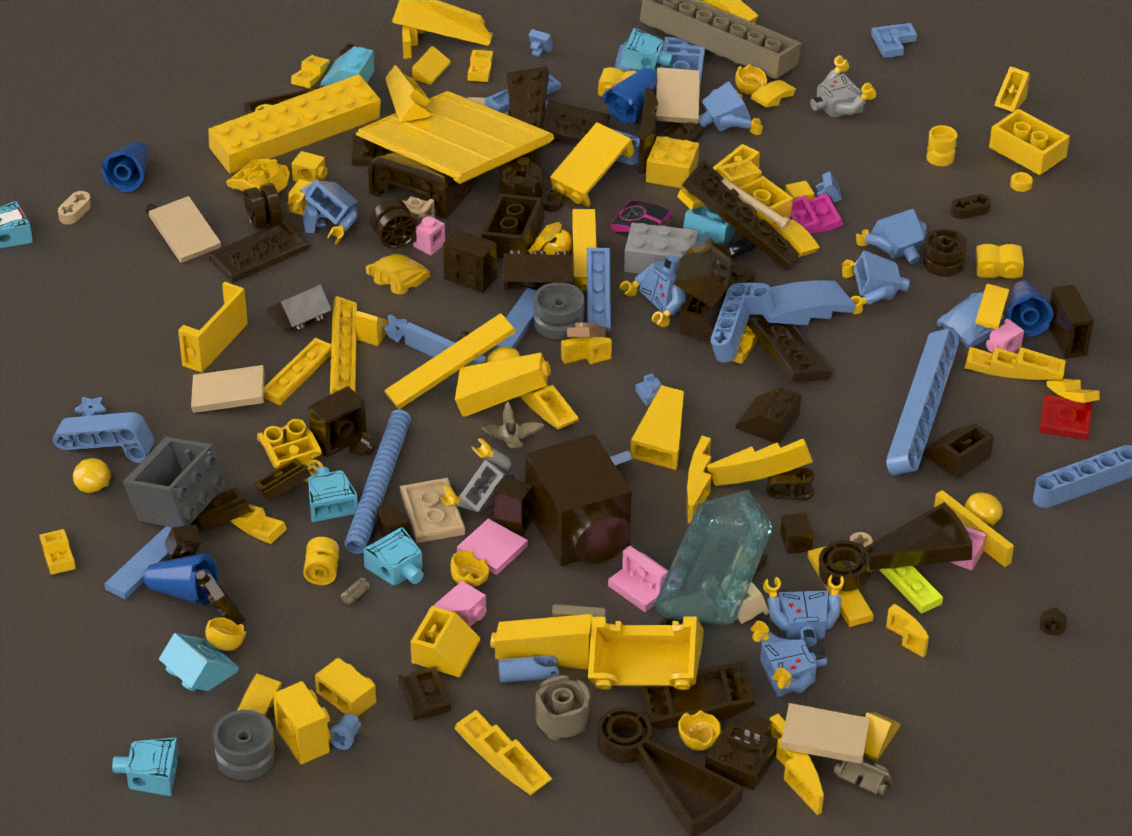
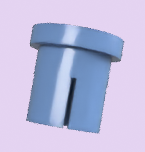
M345 714L337 725L330 728V743L341 750L349 749L354 743V737L361 729L359 719L352 714Z

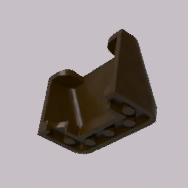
M396 152L376 157L368 166L369 194L380 197L383 191H389L393 184L426 195L427 201L433 199L434 205L438 209L437 216L444 219L450 216L471 191V179L459 184L454 181L453 177Z

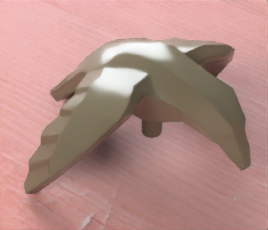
M506 402L503 411V425L500 427L487 425L483 426L482 429L490 437L504 440L509 448H518L523 446L520 439L540 431L544 424L536 422L517 424L514 420L511 405L509 402Z

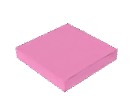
M487 519L457 546V552L473 551L476 559L482 560L485 558L490 572L497 575L528 547V540Z

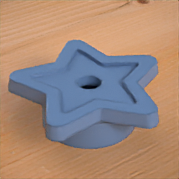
M388 315L389 324L383 329L391 339L399 342L401 337H405L404 326H406L407 320L405 318L398 320L393 315Z
M82 397V404L75 408V412L82 413V416L101 415V413L106 412V409L101 405L102 397L95 399Z

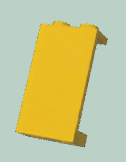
M596 122L550 176L553 189L557 193L571 198L576 204L581 203L589 207L591 203L588 193L621 154L630 158L635 153L631 138Z
M224 282L222 284L224 305L200 330L183 325L178 330L182 366L203 373L245 328L248 321L244 288Z

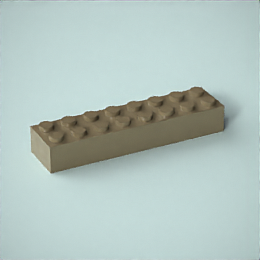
M642 0L640 22L647 24L651 28L662 30L665 34L674 35L697 46L705 47V49L714 52L715 55L726 57L734 63L745 66L750 64L753 67L760 68L769 78L777 79L798 65L801 42L699 0Z

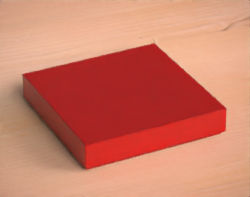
M1044 395L1039 433L1088 440L1092 402L1082 403L1063 397Z

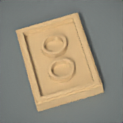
M657 67L656 98L659 104L656 121L693 122L698 124L699 71Z
M189 196L149 211V217L180 263L221 248V242Z
M259 365L193 375L191 400L193 413L264 403V366Z
M448 478L400 486V494L416 543L465 535V527L456 503L452 506H445L439 495H447L443 489L444 487H451Z
M789 703L780 749L862 764L870 718Z

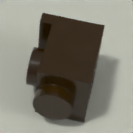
M396 503L377 507V525L382 537L401 527L410 536V521L406 518L403 511H399Z
M196 525L172 527L165 540L170 560L195 555L201 544Z

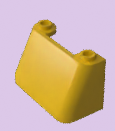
M592 617L588 679L598 689H611V686H674V688L680 690L690 689L691 685L696 684L704 629L697 617H683V624L681 625L678 621H673V625H623L621 621H616L614 625L607 624L606 617Z

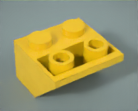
M431 606L411 640V663L426 668L436 667L439 672L460 678L481 642V638L457 613Z

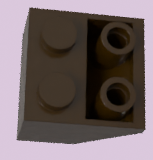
M690 294L680 312V334L711 341V336L725 297L722 295L712 308Z
M978 424L956 428L924 449L923 455L958 479L991 458L994 436Z

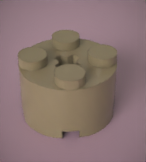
M563 675L554 676L542 682L540 689L536 692L535 717L538 727L547 734L548 738L558 740L586 731L589 722L590 694L587 686L578 679L575 682L569 680V676Z

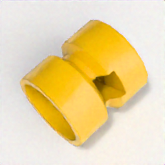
M943 125L935 126L930 130L927 148L928 162L936 166H948L953 163L955 157L954 148L957 142L956 130Z
M313 538L306 547L304 577L312 584L327 585L332 583L337 576L339 545L331 538Z

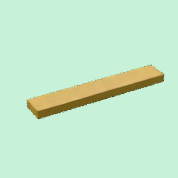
M335 296L332 308L330 394L347 386L355 392L357 303L339 296Z
M500 313L384 390L387 397L400 410L460 370L461 367L466 366L514 334L515 329Z

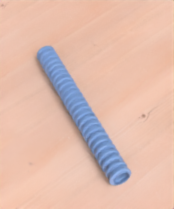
M394 410L390 414L383 438L344 542L346 549L351 553L362 554L364 552L363 549L369 543L377 518V507L382 506L409 424L411 423V416L406 411Z

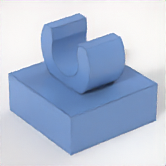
M532 29L528 35L531 43L530 49H534L532 55L540 57L543 51L550 53L553 48L550 34Z
M829 171L823 174V182L816 186L819 191L817 195L821 196L827 193L834 203L842 200L840 185L832 173Z
M306 201L303 216L305 233H314L316 226L325 227V220L319 218H326V216L308 201Z
M652 373L644 376V382L636 384L635 391L647 406L652 403L662 384L657 377L654 378Z

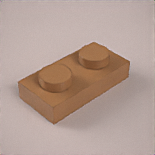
M575 323V327L567 328V337H606L605 328L597 327V323Z

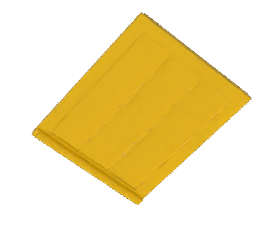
M449 91L430 98L431 101L425 107L431 113L428 118L399 122L395 113L358 129L356 133L357 136L453 177L454 181L459 184L547 145L554 139V134Z

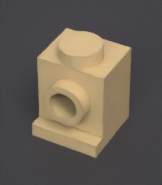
M410 196L407 201L402 200L414 216L418 226L425 217L435 218L433 199L425 201Z
M752 582L725 596L728 607L725 609L732 621L738 619L742 624L762 612L765 615L769 613L762 593Z

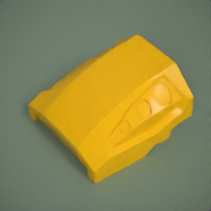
M251 159L244 168L231 179H228L226 183L229 187L241 191L252 187L260 189L261 185L273 183L279 193L287 186L290 172L287 165L278 164L276 159Z
M401 254L383 257L366 266V273L373 276L376 284L390 285L391 291L395 294H404L410 287H417L431 276V272L422 264Z
M292 419L282 428L270 426L265 429L264 435L262 432L257 434V440L263 445L275 469L280 468L295 458L302 463L322 454L313 433L308 429L303 419Z

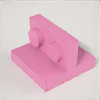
M632 546L623 550V569L608 579V586L644 612H647L679 588L681 583L680 578Z

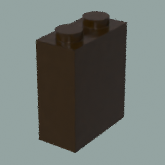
M1075 285L1052 287L1050 304L1054 315L1049 326L1051 333L1065 359L1087 356L1094 322Z

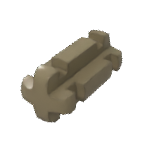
M360 578L340 595L341 600L346 605H350L370 588V584L365 578Z

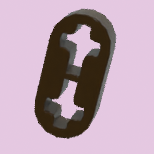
M984 194L955 199L952 201L950 213L956 219H967L985 215L990 212L991 199Z

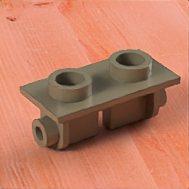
M864 759L862 764L842 760L843 763H837L834 768V773L837 774L838 778L854 785L859 777H862L863 780L859 785L860 788L875 795L885 794L888 787L885 782L891 785L893 783L888 769L879 764L869 765L864 762Z

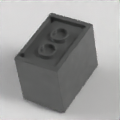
M165 437L123 481L138 521L168 527L190 525L225 487L227 482L213 444Z

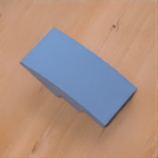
M665 37L663 52L673 56L669 67L661 64L660 68L699 71L701 84L705 47L697 46L681 38Z
M814 280L793 282L770 287L775 306L771 312L762 315L770 323L808 325L810 318L830 319L833 311L853 313L856 305L836 281Z

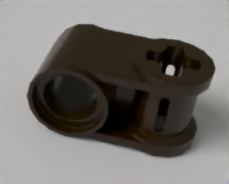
M795 468L770 476L767 481V494L773 499L809 500L814 496V488L812 487V482L815 478L814 472L809 468Z

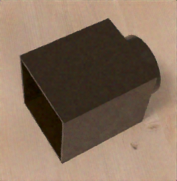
M595 433L525 453V482L533 485V521L560 566L578 561L587 564L602 563L614 558L625 547L630 546L632 491Z

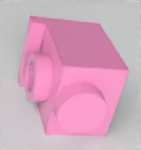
M433 217L423 218L422 223L416 227L417 241L414 242V247L429 255L443 247L445 242V223Z
M1007 318L998 330L994 329L991 332L986 346L992 353L995 347L1015 352L1022 347L1024 330Z
M964 526L972 543V560L950 563L972 571L984 552L986 534Z

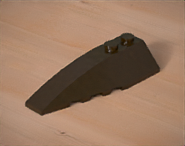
M706 231L677 262L673 284L713 308L728 288L731 270V251L729 246Z

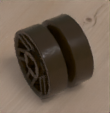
M273 183L261 185L260 189L257 187L244 189L245 208L248 219L254 229L266 226V222L270 225L282 222V207L278 192Z
M390 199L380 203L373 210L370 223L384 246L391 249L404 247L417 235L416 227L418 223L403 201Z
M937 229L930 232L925 240L923 256L925 269L934 275L943 277L954 276L960 273L964 267L967 247L966 238L961 233L951 229Z

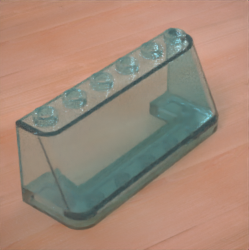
M749 490L698 504L654 603L657 611L664 618L683 620V617H697L700 623L720 626L735 622L771 535V523Z

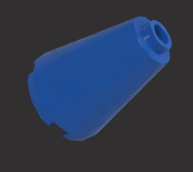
M642 68L606 90L602 96L603 104L607 103L609 106L607 109L609 114L621 123L631 122V124H634L643 111L645 88L654 90L658 81L657 74L650 68Z
M134 141L106 156L101 172L103 179L111 188L115 187L120 192H132L138 189L145 177L149 154L147 146L142 142Z
M1020 281L1012 288L1006 318L1023 329V335H1026V337L1042 334L1049 328L1053 318L1052 306L1032 283Z
M202 553L151 564L145 570L143 580L150 590L198 605H208L211 603L207 598L208 591L203 590L198 584L196 574L198 571L204 570L206 573H210L218 583V567L215 559H210V554Z

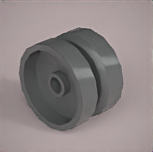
M554 282L542 286L534 294V327L536 331L542 336L553 340L572 338L567 337V328L575 327V323H584V294L576 286L565 282Z
M238 710L228 713L215 725L213 731L215 758L218 769L225 776L235 780H251L259 778L270 770L276 756L274 730L271 721L264 714L254 710Z

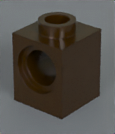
M806 512L782 515L780 535L787 554L812 550L814 533Z

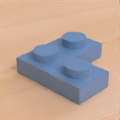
M911 23L875 27L871 31V35L883 58L902 56L904 48L901 43L905 44L917 40V33Z

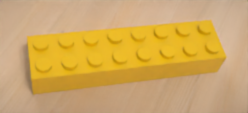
M358 74L209 128V148L228 173L231 174L244 168L251 159H271L380 118L381 99Z

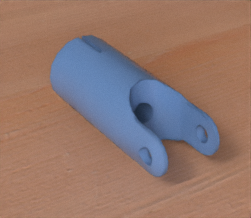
M533 656L498 659L500 683L542 680L558 676L560 671L557 667H554L557 664V658L555 656Z

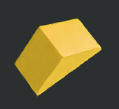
M1010 66L994 106L1010 112L1016 111L1027 98L1030 73Z
M357 311V340L379 346L387 334L383 328L389 324L388 320Z
M867 712L865 717L870 718L863 756L877 762L900 728L901 723L878 713Z

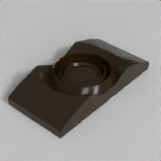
M645 88L639 140L638 174L646 172L647 159L657 137L656 114L659 103L651 88Z
M745 661L698 670L696 684L691 685L690 689L687 690L676 689L674 686H642L647 716L652 727L679 728L678 722L683 714L687 712L689 715H694L700 710L714 715L715 718L727 719L755 705Z

